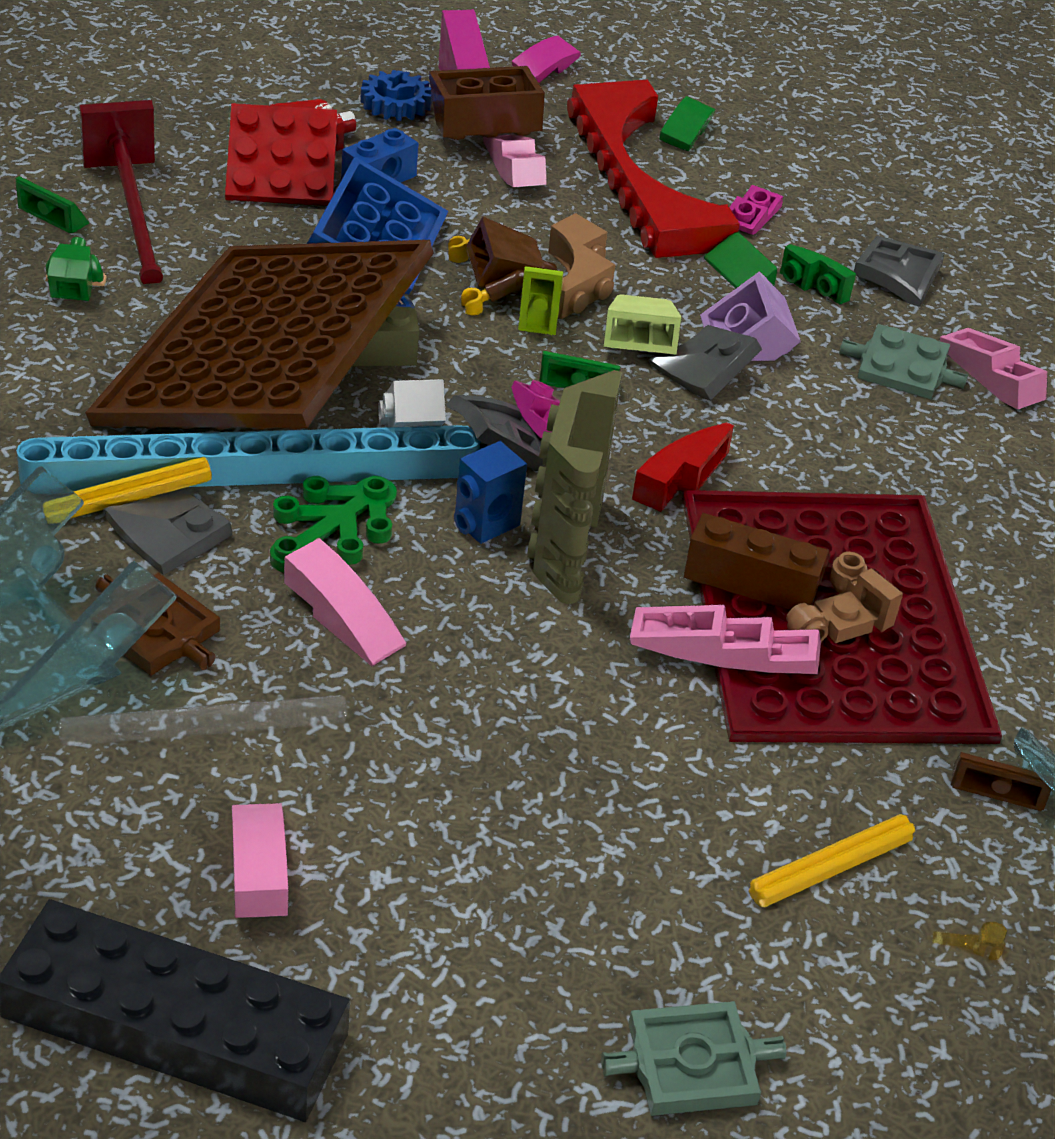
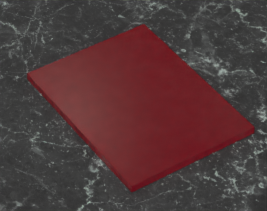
M683 490L682 501L690 540L702 513H706L829 550L830 560L814 602L840 595V593L834 590L829 577L833 561L844 552H854L861 555L867 570L872 568L903 593L894 626L881 632L873 625L871 633L834 643L827 635L820 646L818 674L768 673L714 666L729 742L1000 744L1002 733L925 495ZM698 582L703 606L725 605L727 618L772 617L774 631L788 630L786 617L790 610Z

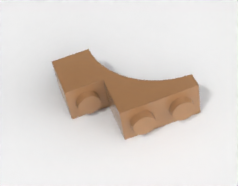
M577 213L551 225L548 253L555 257L568 272L566 277L563 278L558 317L561 319L572 313H581L587 305L598 299H606L614 288L613 279L616 264L605 258L608 232Z

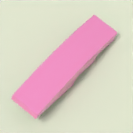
M725 605L636 607L630 634L632 645L684 660L725 668L768 673L818 674L821 646L819 630L774 631L772 617L727 618Z

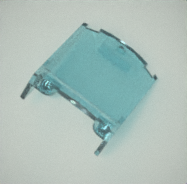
M42 466L36 468L0 506V730L123 674L116 667L115 663L177 598L171 589L137 562L133 561L74 621L43 586L58 571L65 557L64 547L54 535L83 506L84 501Z

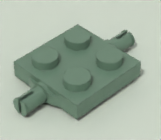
M881 324L877 325L872 339L865 345L843 339L839 354L861 359V367L857 378L928 399H932L935 389L941 383L964 389L968 374L947 369L946 358L950 344Z
M735 1001L632 1010L628 1024L634 1044L633 1051L602 1052L601 1065L604 1076L636 1073L644 1086L651 1116L758 1105L761 1095L754 1070L755 1062L785 1059L786 1043L783 1036L752 1039L741 1024Z

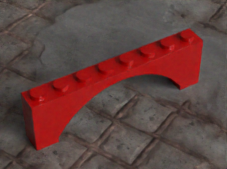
M648 79L573 85L572 98H569L567 102L568 115L570 118H575L579 135H585L589 152L595 153L597 156L599 170L605 171L608 175L610 189H616L620 207L628 210L631 226L639 229L643 247H649L655 258L708 253L731 234L739 231L740 223L728 204L718 205L669 188L642 171L627 154L623 145L626 139L644 124L655 122L658 95Z

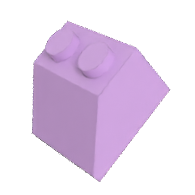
M760 271L700 314L704 327L711 325L756 338L762 350L751 361H775L782 355L790 352L793 347L801 342L785 297Z

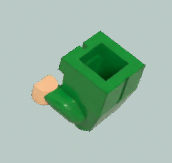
M73 237L70 244L60 243L55 252L51 254L45 266V281H48L51 298L89 301L92 285L105 286L107 277L103 273L98 258L91 254L90 247L86 246V241L81 237Z

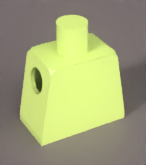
M617 295L608 308L604 347L676 355L681 315L672 301L667 299Z

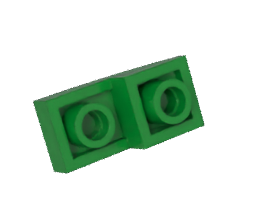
M686 96L660 131L659 140L690 151L698 136L702 135L716 109Z
M792 244L785 246L780 274L783 275L786 281L794 283L804 291L816 287L823 296L831 298L839 305L850 301L856 276L855 272L817 252Z

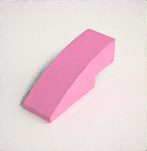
M504 134L489 138L483 137V142L501 178L512 187L546 185L545 156L535 153V139L516 134Z
M965 328L940 337L941 342L950 344L948 355L1003 403L1016 409H1021L1046 400L1047 371L1020 361V346L971 328Z
M320 538L285 556L284 583L313 607V617L368 664L373 666L406 646L404 638L375 595L352 568Z
M282 803L232 805L235 918L288 916V875Z

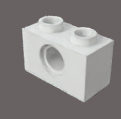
M443 379L393 381L387 393H383V400H379L378 403L379 424L386 425V427L442 426L446 421Z

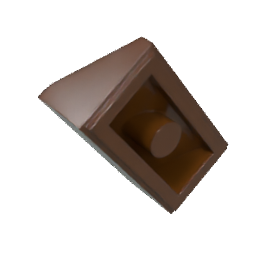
M960 752L954 763L950 785L955 789L1041 811L1046 806L1055 783V777Z

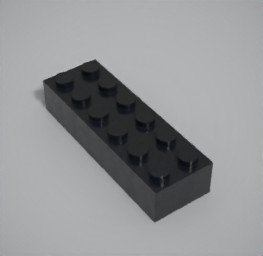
M52 899L47 901L0 973V1016L2 1018L305 1123L348 1036L349 998Z

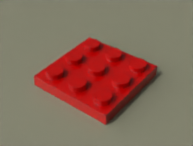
M231 103L225 200L327 206L334 193L337 110Z

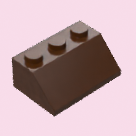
M528 66L429 71L435 122L443 137L460 140L472 135H481L489 138L503 133L524 136L534 131H543L545 92Z
M702 513L690 540L683 578L791 610L800 603L813 606L831 555L829 550L807 542H800L763 529H756L729 521L723 517Z

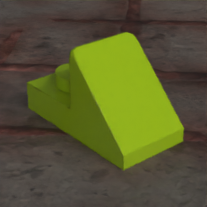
M525 266L518 330L556 335L563 285V271Z

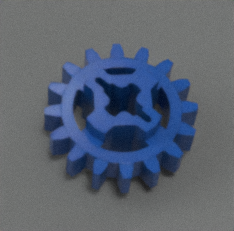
M392 70L391 74L379 71L378 77L369 75L368 80L362 81L360 102L364 103L363 108L365 110L372 109L373 116L383 114L386 120L390 117H396L397 121H401L402 117L414 120L415 114L424 116L425 110H431L432 94L431 87H429L430 82L421 81L420 75L410 77V73L407 71Z

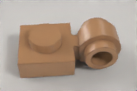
M854 552L842 553L833 561L829 578L834 590L840 594L851 591L875 619L874 626L881 632L894 626L903 593L872 568L867 570L861 555Z
M851 591L816 601L813 606L800 603L794 606L786 617L788 630H819L821 642L828 635L834 643L871 633L875 622L873 616Z

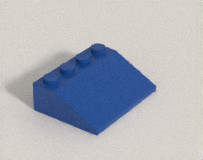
M355 156L307 244L430 240L433 246L448 210ZM418 276L415 278V280L410 285L405 294H410Z

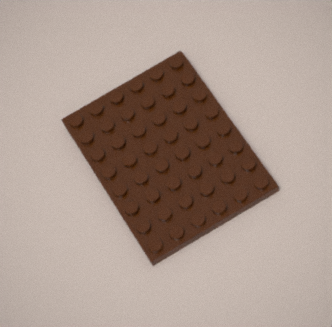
M402 240L229 246L85 412L90 426H108L115 429L122 427H144L146 429L157 427H179L181 429L215 427L219 430L228 428H252L254 430L288 428L290 430H300L308 428L434 254L431 241Z

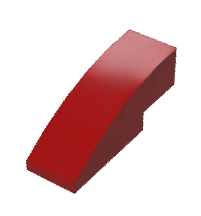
M726 422L704 428L674 441L654 454L636 471L632 500L662 512L679 490H699L728 455L734 425Z

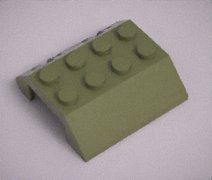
M613 370L564 388L559 406L551 404L547 431H552V433L544 431L541 440L539 458H543V465H546V467H539L535 492L539 493L538 498H542V501L535 500L531 525L535 526V530L538 533H531L527 558L534 559L533 574L557 600L565 604L579 601L583 589L584 571H581L582 568L578 567H581L586 562L590 526L597 527L603 504L622 379L621 371Z

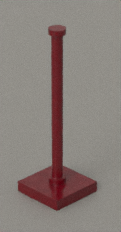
M152 100L79 105L83 166L84 168L118 166L142 267L139 272L140 280L143 284L161 283L163 273L162 269L156 265L132 164L155 163L154 107Z

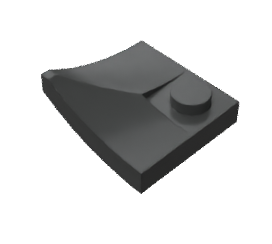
M876 236L856 261L854 272L857 277L879 284L901 297L907 303L920 307L935 276L942 267L945 253Z
M707 325L691 339L678 346L676 355L662 353L652 356L649 362L652 367L693 394L711 401L762 348L754 337Z
M454 395L447 403L449 409L458 412L467 420L479 441L487 445L498 441L503 442L527 463V467L534 471H538L540 466H545L543 465V458H539L541 446L539 436L527 424L517 406L493 398L470 395Z
M183 488L152 496L138 502L109 506L104 509L106 520L124 542L163 575L200 556L233 535L229 520Z

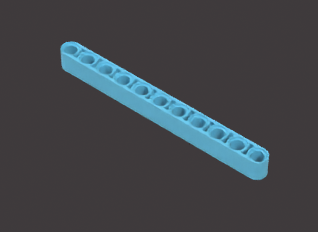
M453 425L43 437L23 441L18 445L16 451L21 486L33 492L77 491L205 457L208 460L212 479L208 482L189 487L303 483L306 478L311 476L323 477L328 482L361 481L370 476H381L387 480L458 478L460 458L480 450L481 441L476 438L471 427Z

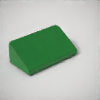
M20 176L15 178L19 209L68 233H74L89 224L87 218L74 202Z
M739 232L731 234L704 256V259L735 289L759 271L775 286L777 267Z
M543 351L539 382L550 386L566 388L613 370L620 371L621 366Z

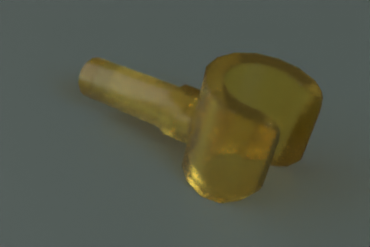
M986 922L982 925L978 935L933 931L932 943L965 947V949H972L975 954L981 957L984 956L989 945L992 946V950L988 959L998 960L1006 945L1004 940L1007 935V929L997 922Z

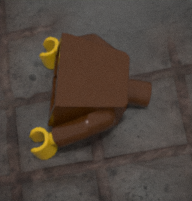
M485 217L481 218L470 239L467 240L463 236H454L448 243L449 260L462 263L466 262L470 257L477 285L485 288L480 291L477 288L471 287L463 291L461 305L465 306V313L468 315L482 313L483 302L489 299L491 302H494L510 294L522 296L525 266L557 271L556 264L542 259L537 241L534 238Z

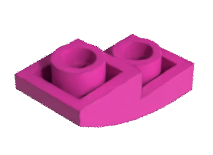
M557 35L547 38L525 50L512 60V67L528 66L537 82L540 83L553 71L559 74L567 69L581 56V52Z
M755 185L749 188L743 198L737 196L730 205V209L740 223L739 230L751 235L756 234L782 207L783 196Z
M514 380L511 387L514 399L527 424L540 438H542L544 431L552 433V431H547L551 404L558 406L560 404V400L552 395L554 389L536 380H532L530 385Z

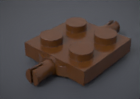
M159 572L142 583L123 587L108 574L104 575V579L100 577L97 580L96 590L110 600L106 605L88 615L89 629L150 676L181 657L189 658L202 670H206L207 666L211 667L214 663L215 654L203 647L201 643L220 631V617Z

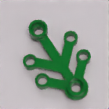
M320 476L306 478L303 482V498L307 502L313 504L323 503L326 500H345L348 502L343 505H299V501L292 496L276 498L273 502V517L277 522L283 524H290L295 521L319 522L297 537L284 536L278 538L270 548L271 566L277 571L284 572L285 556L318 538L323 541L338 529L340 539L337 542V554L348 565L359 563L363 558V542L357 536L356 517L368 509L370 518L366 523L367 539L377 544L388 542L392 537V521L386 517V509L396 500V486L381 476H370L359 481L357 485H329L328 481Z

